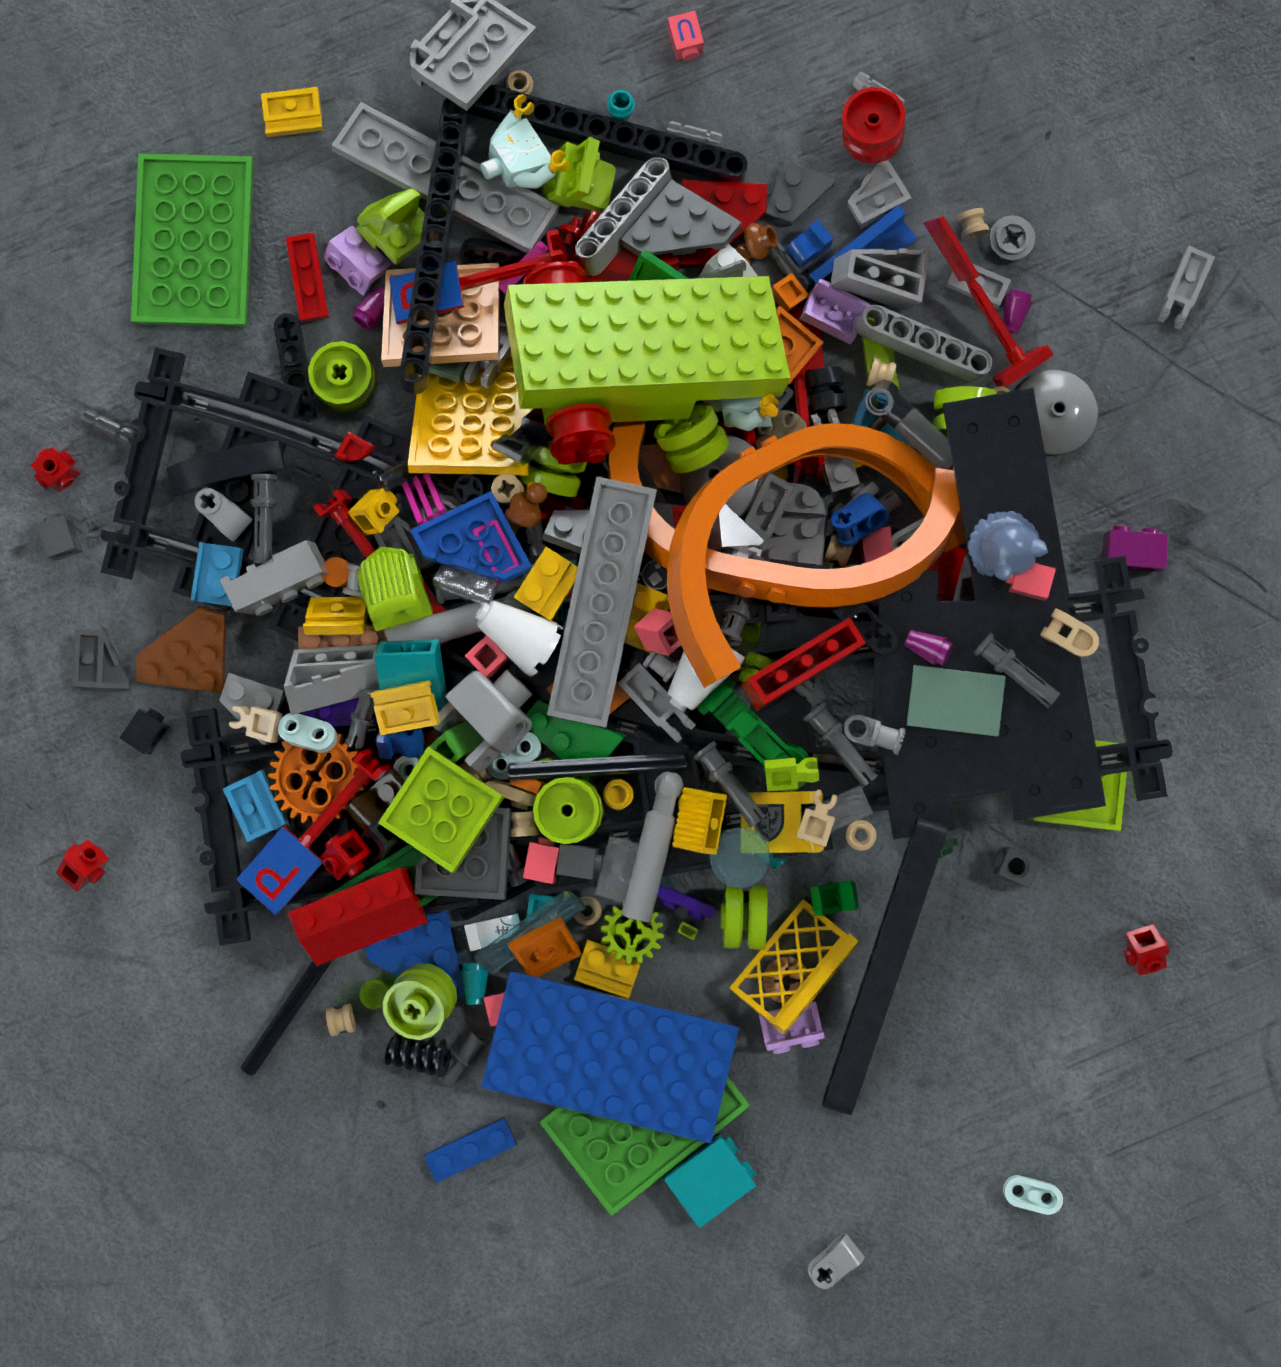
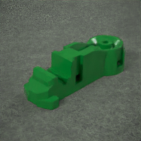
M730 677L726 678L698 706V710L703 715L710 711L763 764L765 778V759L790 758L767 733L796 759L797 764L806 758H810L807 752L800 746L784 743L732 691L736 683ZM806 781L798 782V789L804 786ZM789 789V790H781V791L789 792V791H794V790H797V789Z

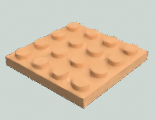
M499 263L457 265L459 277L498 268L500 265ZM416 268L386 270L381 355L383 367L401 366L407 322L399 325L396 323L389 278L416 271ZM500 281L463 290L464 308L439 314L431 364L499 360L500 289L498 284ZM421 319L416 323L419 325H425L429 321ZM416 346L412 350L415 352H421L425 348L422 346Z

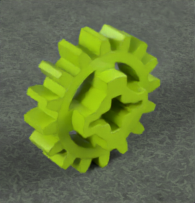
M614 906L611 910L614 916L606 915L604 917V921L609 926H601L600 932L607 934V936L601 939V943H609L610 945L606 953L611 954L615 952L617 954L615 957L616 962L622 957L626 958L627 966L630 965L632 959H636L637 964L641 965L643 956L651 960L653 958L651 950L659 951L661 948L656 941L664 939V935L658 933V930L663 928V923L655 922L658 913H653L651 922H647L650 928L645 927L641 921L628 918L623 924L617 923L616 925L615 923L623 916L621 915L622 910ZM634 922L635 933H637L638 935H636L635 939L630 945V935L629 933L625 932L629 931V928L632 926V923ZM614 939H620L625 946L624 950L617 945ZM641 942H650L647 947L635 952L636 946Z

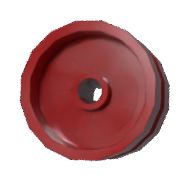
M869 87L861 89L850 96L844 105L842 113V140L845 149L853 158L863 163H880L896 155L903 145L906 113L903 102L895 93L885 88Z

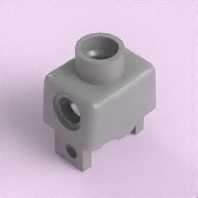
M508 670L495 682L485 677L480 671H473L445 696L449 702L439 712L441 722L433 727L439 732L444 733L455 727L465 718L484 739L465 759V762L473 769L482 773L501 753L508 756L531 730L532 721L520 707L532 696V693Z

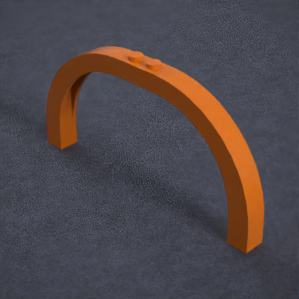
M646 421L615 422L612 433L615 435L616 445L609 452L608 479L642 486L639 478L638 463L645 439ZM936 468L931 487L929 508L925 519L906 542L885 556L847 568L810 569L738 557L707 548L705 559L707 588L740 595L744 598L752 597L768 600L773 603L807 607L850 606L892 594L918 579L924 571H927L937 561L948 545L960 510L954 471ZM653 507L644 552L659 565L667 569L670 545L675 529Z
M820 424L800 429L780 439L774 435L760 443L762 448L755 450L753 446L738 454L739 459L727 466L703 485L681 515L670 545L667 564V591L673 624L680 644L703 687L705 688L741 668L714 616L705 575L706 551L711 529L722 507L737 490L798 460L821 456L839 457L864 464L889 478L912 499L923 516L926 517L936 467L919 452L886 433L853 424ZM960 510L950 541L944 549L945 553L966 542Z

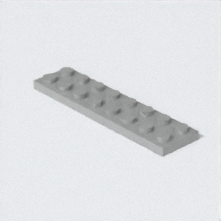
M360 102L331 145L332 151L405 190L416 189L421 195L420 198L427 201L436 141ZM463 156L454 215L513 247L528 253L542 239L559 212V205L524 187H507L500 175L489 180L485 179L480 164ZM444 164V165H442V166H443V167H450V166H452V165H451V164ZM441 189L438 192L446 193L448 190Z
M596 477L547 712L549 716L605 728L607 726L657 489Z

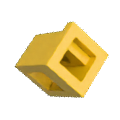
M384 488L369 490L348 511V514L364 535L382 533L385 530L384 527L400 511L395 505L397 503L395 495L390 491H385Z

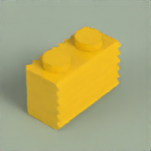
M684 787L682 789L683 794L678 801L680 811L678 812L677 824L673 830L674 842L672 845L680 849L716 855L727 795Z

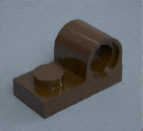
M394 768L387 771L370 790L357 797L346 808V811L365 831L370 824L384 815L405 783V780Z

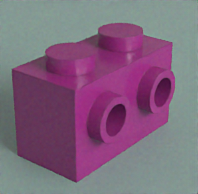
M1113 526V530L1104 533L1102 559L1126 556L1128 570L1159 573L1166 569L1169 534H1159L1160 530L1155 528H1143L1142 532L1131 531L1129 526Z

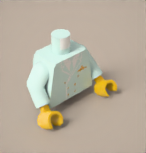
M521 94L514 100L516 110L508 113L493 134L488 154L490 160L481 163L480 168L487 180L500 175L507 187L519 186L537 189L553 178L557 170L560 172L568 171L570 163L564 160L559 164L560 160L566 157V154L562 150H557L550 155L527 118L522 120V115H530L534 111V104L529 102L522 109V103L527 97Z
M770 393L760 398L703 400L704 403L712 405L715 412H723L724 425L726 427H736L745 431H751L755 427L772 426L771 417L773 418L778 415L776 405L779 404V400Z

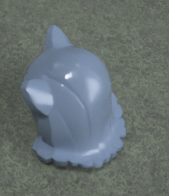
M1015 511L990 513L987 515V520L981 519L978 521V524L974 527V532L970 534V540L967 545L968 555L972 556L973 566L977 569V572L990 577L995 574L1002 581L1008 580L1012 575L1026 573L1035 565V557H1041L1048 553V548L1045 542L1039 539L1035 526L1023 518V515L1020 513L1016 514Z

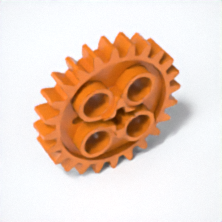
M322 731L316 734V739H320L324 736L322 735ZM343 734L337 735V743L330 751L318 753V758L313 764L307 760L306 754L308 749L288 744L285 741L282 742L285 751L274 752L280 760L279 762H270V765L277 770L276 773L268 774L269 778L276 779V783L269 788L270 790L279 791L274 801H285L281 807L282 811L292 808L291 818H297L301 814V822L307 823L312 816L314 823L354 777L353 773L359 766L352 760L360 751L350 752L351 746L346 743L342 744ZM331 753L330 760L325 763L326 755ZM335 763L341 764L343 768V774L338 779L333 777L331 772L332 766ZM313 771H320L321 781H315L316 777L313 775ZM296 773L300 774L303 779V784L298 790L292 785V778ZM310 788L307 799H304V793ZM321 788L325 789L328 793V800L323 805L317 800V792ZM355 794L351 801H354L358 796ZM348 802L343 809L346 810L350 803ZM342 811L336 816L337 819L343 818Z

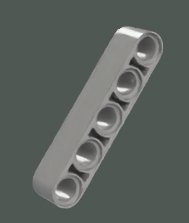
M661 157L649 159L577 242L575 252L579 265L585 270L586 275H598L608 266L623 248L621 246V238L670 182L672 177L666 159Z
M880 305L868 306L855 320V330L860 336L965 381L973 382L989 372L992 367V358L985 350ZM866 316L873 318L876 326H871L867 322ZM893 327L900 330L902 338L897 337L893 333ZM919 338L927 343L928 349L920 345ZM945 350H949L953 354V360L946 356ZM971 361L978 364L979 371L972 367Z

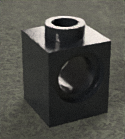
M152 708L148 711L138 709L120 736V739L141 753L151 755L170 726L163 722L165 716Z
M381 818L370 824L361 836L362 840L372 851L370 856L377 864L397 851L404 842V840L378 823Z

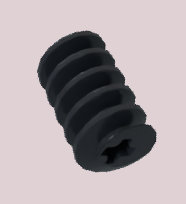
M396 1032L387 1045L384 1063L386 1065L392 1063L395 1067L404 1066L406 1070L414 1068L419 1073L426 1071L428 1075L436 1073L438 1077L442 1078L449 1069L451 1052L447 1049L446 1039H442L439 1045L436 1046V1038L433 1036L425 1044V1039L416 1041L408 1038L403 1039V1036Z

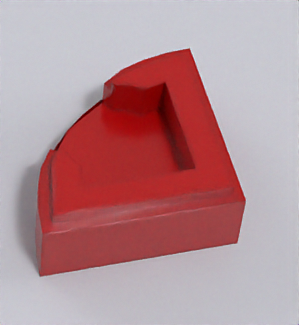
M348 431L334 457L346 462H355L369 456L376 447Z

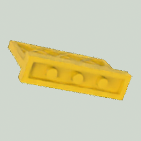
M803 899L766 943L765 950L759 951L729 989L770 1022L779 1033L785 1036L857 948L859 940L850 933L849 935L824 915L814 916L813 906ZM803 909L814 917L815 927L798 928L797 917ZM818 921L825 926H818ZM794 922V929H788V927ZM831 930L840 937L833 946H820L819 931ZM815 932L817 947L800 949L798 933ZM785 934H795L796 949L779 951L778 939ZM775 944L776 951H769ZM828 951L827 954L822 958L821 952ZM818 952V965L815 968L802 969L801 953ZM797 954L799 969L781 971L780 955ZM776 956L778 971L761 973L760 961L763 957ZM757 966V973L750 974ZM810 973L803 981V974ZM799 974V988L796 991L784 992L782 976ZM779 976L780 992L763 993L761 978ZM758 978L759 994L747 995L739 989V986L745 979ZM784 996H791L785 1003ZM781 997L782 1008L775 1017L764 1009L763 998ZM753 999H760L761 1006Z

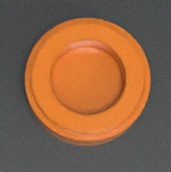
M339 557L328 559L324 564L329 574L322 577L325 583L333 587L346 586L349 574L347 563L349 562Z

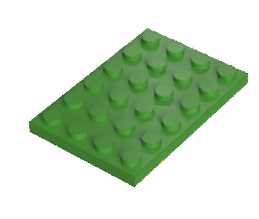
M138 154L131 322L133 324L247 327L254 159L252 156Z
M728 1076L714 1134L750 1107L749 1102ZM559 1106L539 1121L611 1216L704 1143Z

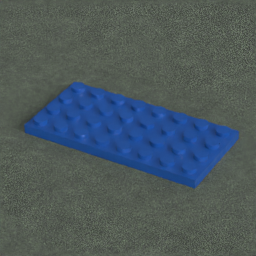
M510 970L481 1088L711 1144L739 1027Z

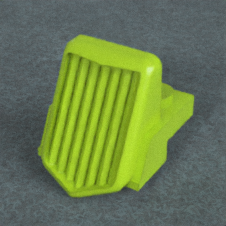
M589 137L578 146L566 142L557 149L562 150L566 154V157L561 159L559 164L567 160L570 163V169L566 172L557 170L556 175L541 186L545 199L563 207L574 206L595 211H603L608 207L616 169L612 164L600 160V153L598 152L600 141Z
M413 188L389 195L368 205L357 218V222L360 225L356 227V230L374 250L379 247L395 265L419 249L425 213L418 207L421 195Z
M379 547L362 561L360 569L356 570L360 591L375 631L433 615L414 553L408 554L405 550L398 548Z

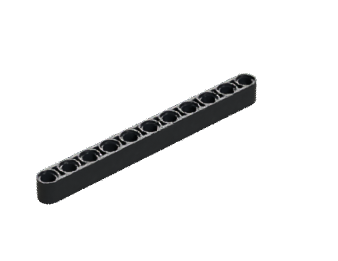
M492 84L468 109V114L502 122L510 112L509 108L514 105L515 98L518 95L524 94L527 99L522 103V109L531 102L534 104V111L530 115H522L521 118L522 120L527 118L537 133L578 144L592 137L600 141L598 148L600 150L644 162L654 157H661L667 160L670 169L713 181L743 182L746 177L748 162L746 157L738 151ZM488 97L495 99V102L489 106L481 103L482 100ZM541 112H546L550 115L548 119L543 121L538 120L536 116ZM566 120H574L577 122V125L567 128L563 123ZM595 127H601L605 130L601 135H593L590 131ZM626 134L632 139L627 143H622L618 140V137ZM649 142H655L659 145V148L648 150L645 145ZM677 149H682L687 153V155L682 158H677L672 154V152ZM702 157H710L714 160V163L707 166L703 165L699 160ZM731 164H736L740 166L741 171L732 173L727 167Z
M448 98L443 101L400 366L402 386L410 394L422 393L427 388L468 129V110L466 111ZM447 139H456L453 142L446 141ZM444 164H451L452 166H450V167H443L442 165H444ZM441 189L448 190V192L446 193H440L438 191ZM436 215H443V216H445V217L442 218V219H436V218H434V216H436ZM432 241H439V242H441V243L438 244V245H431V244H429V243L432 242ZM428 267L437 268L435 271L431 272L425 270ZM424 293H430L433 295L430 298L421 297V295ZM421 319L429 321L425 325H419L416 323ZM416 346H422L425 348L421 352H415L412 350ZM411 373H418L421 375L417 379H410L407 377Z
M917 817L914 822L824 1093L823 1108L847 1115H852L946 839L948 826L921 817Z

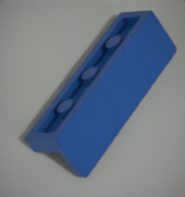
M899 205L812 272L808 278L811 282L810 287L813 289L819 279L831 283L835 258L852 249L898 250L906 248L913 243L916 236L903 221L906 215L904 210Z

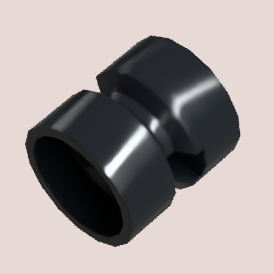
M828 366L805 373L807 390L812 392V395L809 397L812 415H826L828 410L831 409L840 412L848 408L846 392L840 388L844 384L841 367Z

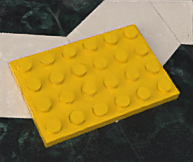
M512 354L499 373H496L495 380L489 388L481 386V377L485 372L484 368H480L479 374L473 383L466 382L464 377L458 383L430 373L427 388L422 393L416 395L408 458L409 473L528 475L529 463L522 465L494 451L492 448L494 442L503 434L508 436L513 434L520 427L524 416L532 410L520 409Z

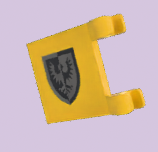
M816 791L748 792L766 817L750 828L741 815V853L822 852L824 846L797 838L802 822L801 804H815L814 794ZM821 792V795H820V797H819L821 803H822V801H823V794H822V792Z

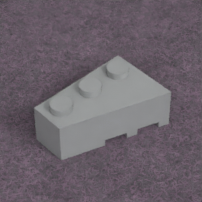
M907 248L898 250L852 249L835 258L830 286L901 310L909 309L922 303L931 248H922L920 250H907Z
M305 540L272 555L273 559L258 567L255 564L245 567L247 573L238 578L229 579L228 576L219 579L234 611L262 616L272 611V605L282 601V603L298 597V591L305 587L312 589L321 585L324 582L322 577L329 573L316 543Z
M379 644L294 650L284 684L291 715L358 698L363 689L380 690L374 657Z

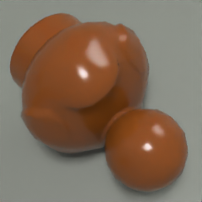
M751 223L744 229L746 245H738L735 247V250L749 264L751 258L763 259L769 254L771 248L777 246L776 232L771 225L763 227L761 224Z
M529 482L527 492H518L513 495L509 507L505 510V517L513 528H532L541 521V511L538 504L542 503L547 497V489L543 484Z

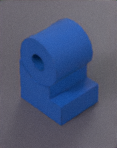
M817 219L804 233L788 245L786 252L798 267L802 268L829 249L832 245L833 237Z
M422 728L381 735L379 731L376 740L380 759H392L393 753L414 758L421 755L426 746Z

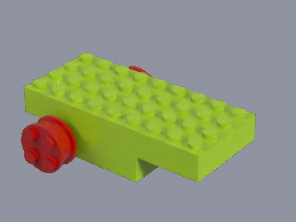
M559 261L535 264L533 269L525 276L522 285H508L504 310L520 409L542 408L546 430L553 438L549 446L550 453L562 465L582 462L598 463L603 461L605 455L611 452L616 445L615 435L609 430L611 422L689 419L698 400L760 398L769 393L774 397H780L783 395L791 378L769 276L587 282L586 272L579 266L578 262Z

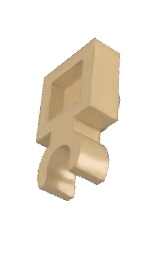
M246 706L232 707L233 711L239 712L241 720L229 722L230 727L234 729L247 727L246 736L269 743L277 742L279 735L278 724L282 719L283 713L259 706H252L251 710Z
M818 789L814 794L815 811L808 808L805 809L797 838L826 847L835 817L829 816L827 813L828 810L835 806L837 795L833 794L831 802L823 804L819 799L822 790Z

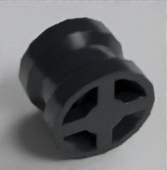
M473 475L460 477L454 485L455 497L462 504L487 493L484 483Z

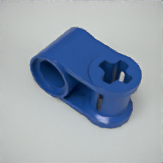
M863 493L859 495L854 501L833 513L831 517V524L837 530L836 539L838 543L845 547L856 545L860 540L886 524L889 519V511L872 494Z

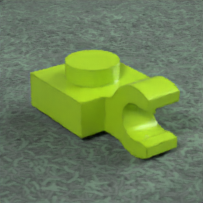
M795 758L764 760L767 791L798 789V782L819 781L817 758H806L799 764H796Z

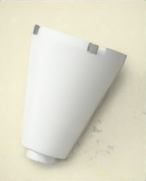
M494 600L489 604L484 602L475 615V618L478 619L477 626L530 677L538 672L534 669L538 662L544 665L549 659L561 636L556 631L563 629L557 622Z
M732 649L741 665L745 657ZM683 651L667 693L672 697L669 702L683 712L687 708L694 710L729 675L704 688Z

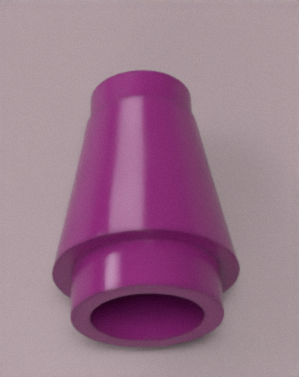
M377 287L375 291L354 308L355 313L352 319L363 329L370 331L373 327L378 326L384 313L385 290Z
M1010 289L1008 296H1005L1003 322L1010 333L1019 334V330L1033 304L1031 301L1032 294Z
M914 630L910 631L905 642V647L910 648V650L934 666L936 664L942 666L945 664L953 643L947 641L946 637L916 632Z

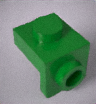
M853 880L810 887L814 916L859 909L856 884Z

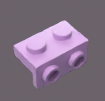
M353 225L328 242L323 256L328 265L336 270L352 288L356 289L363 296L368 293L371 284L386 274V270H391L393 265L378 249L374 250Z
M819 279L807 297L800 320L851 345L857 335L855 320L870 304L844 290L830 286V283L823 279Z
M812 1001L785 1036L779 1033L770 1022L758 1013L767 1051L773 1050V1054L788 1052L791 1050L790 1046L801 1044L802 1048L819 1045L820 1039L825 1038L816 1001ZM781 1008L769 1010L767 1012H769L773 1017H775Z

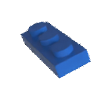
M504 1117L426 1153L424 1157L437 1183L515 1147L517 1142Z

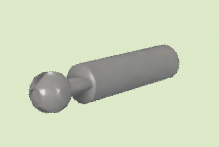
M518 590L512 591L506 597L494 600L529 613L532 611L531 608L513 598ZM484 599L385 629L387 641L439 639V642L443 643L480 632L482 630L477 626L478 619L475 618V615L484 602L489 604L491 601Z
M669 771L662 772L654 782L656 797L653 809L646 813L621 913L622 916L643 922H651L676 822L673 811L676 799L681 795L683 789L682 778L677 773Z

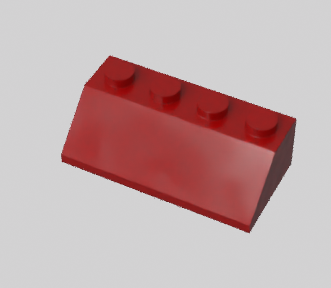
M407 866L395 869L288 912L298 941L316 966L428 923L419 896L414 894L415 886Z

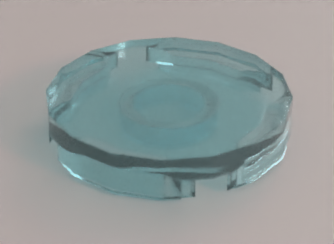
M737 827L726 830L720 835L717 854H710L712 870L718 879L726 885L736 888L753 886L763 879L770 867L771 861L769 845L761 834L750 828Z

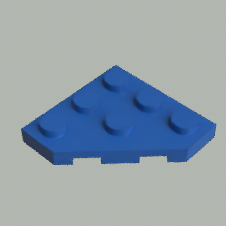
M492 491L410 530L425 560L489 579H498L503 583H507L532 569ZM497 519L508 543L510 544L520 564L519 566L504 573H502L501 571H504L514 566L515 564L511 556L509 555L495 525L489 527L488 522ZM485 524L487 528L478 532L480 537H475L472 530ZM483 541L484 545L480 547L478 542ZM485 549H487L493 562L487 561L483 553ZM491 567H496L497 571L494 570L493 573Z
M448 910L426 915L428 923L365 947L368 960L397 978L408 966L417 963L437 966L451 977L457 990V998L465 997L460 971L462 970Z

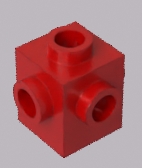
M53 446L50 449L46 448L39 452L35 457L36 461L30 465L37 472L34 478L45 489L49 486L58 492L72 485L75 478L81 474L74 466L76 463L75 459L65 449L59 451Z
M352 829L343 836L338 834L331 838L325 844L327 849L320 859L323 860L325 869L339 881L346 875L352 878L365 868L362 863L372 851L358 833Z
M87 839L79 846L76 844L72 845L64 853V858L56 874L78 892L89 882L95 884L103 877L106 872L103 868L109 858L101 848L95 846Z
M1154 924L1126 932L1127 949L1123 950L1127 964L1134 966L1139 976L1155 973L1167 968L1166 955L1170 953L1166 940L1161 938Z

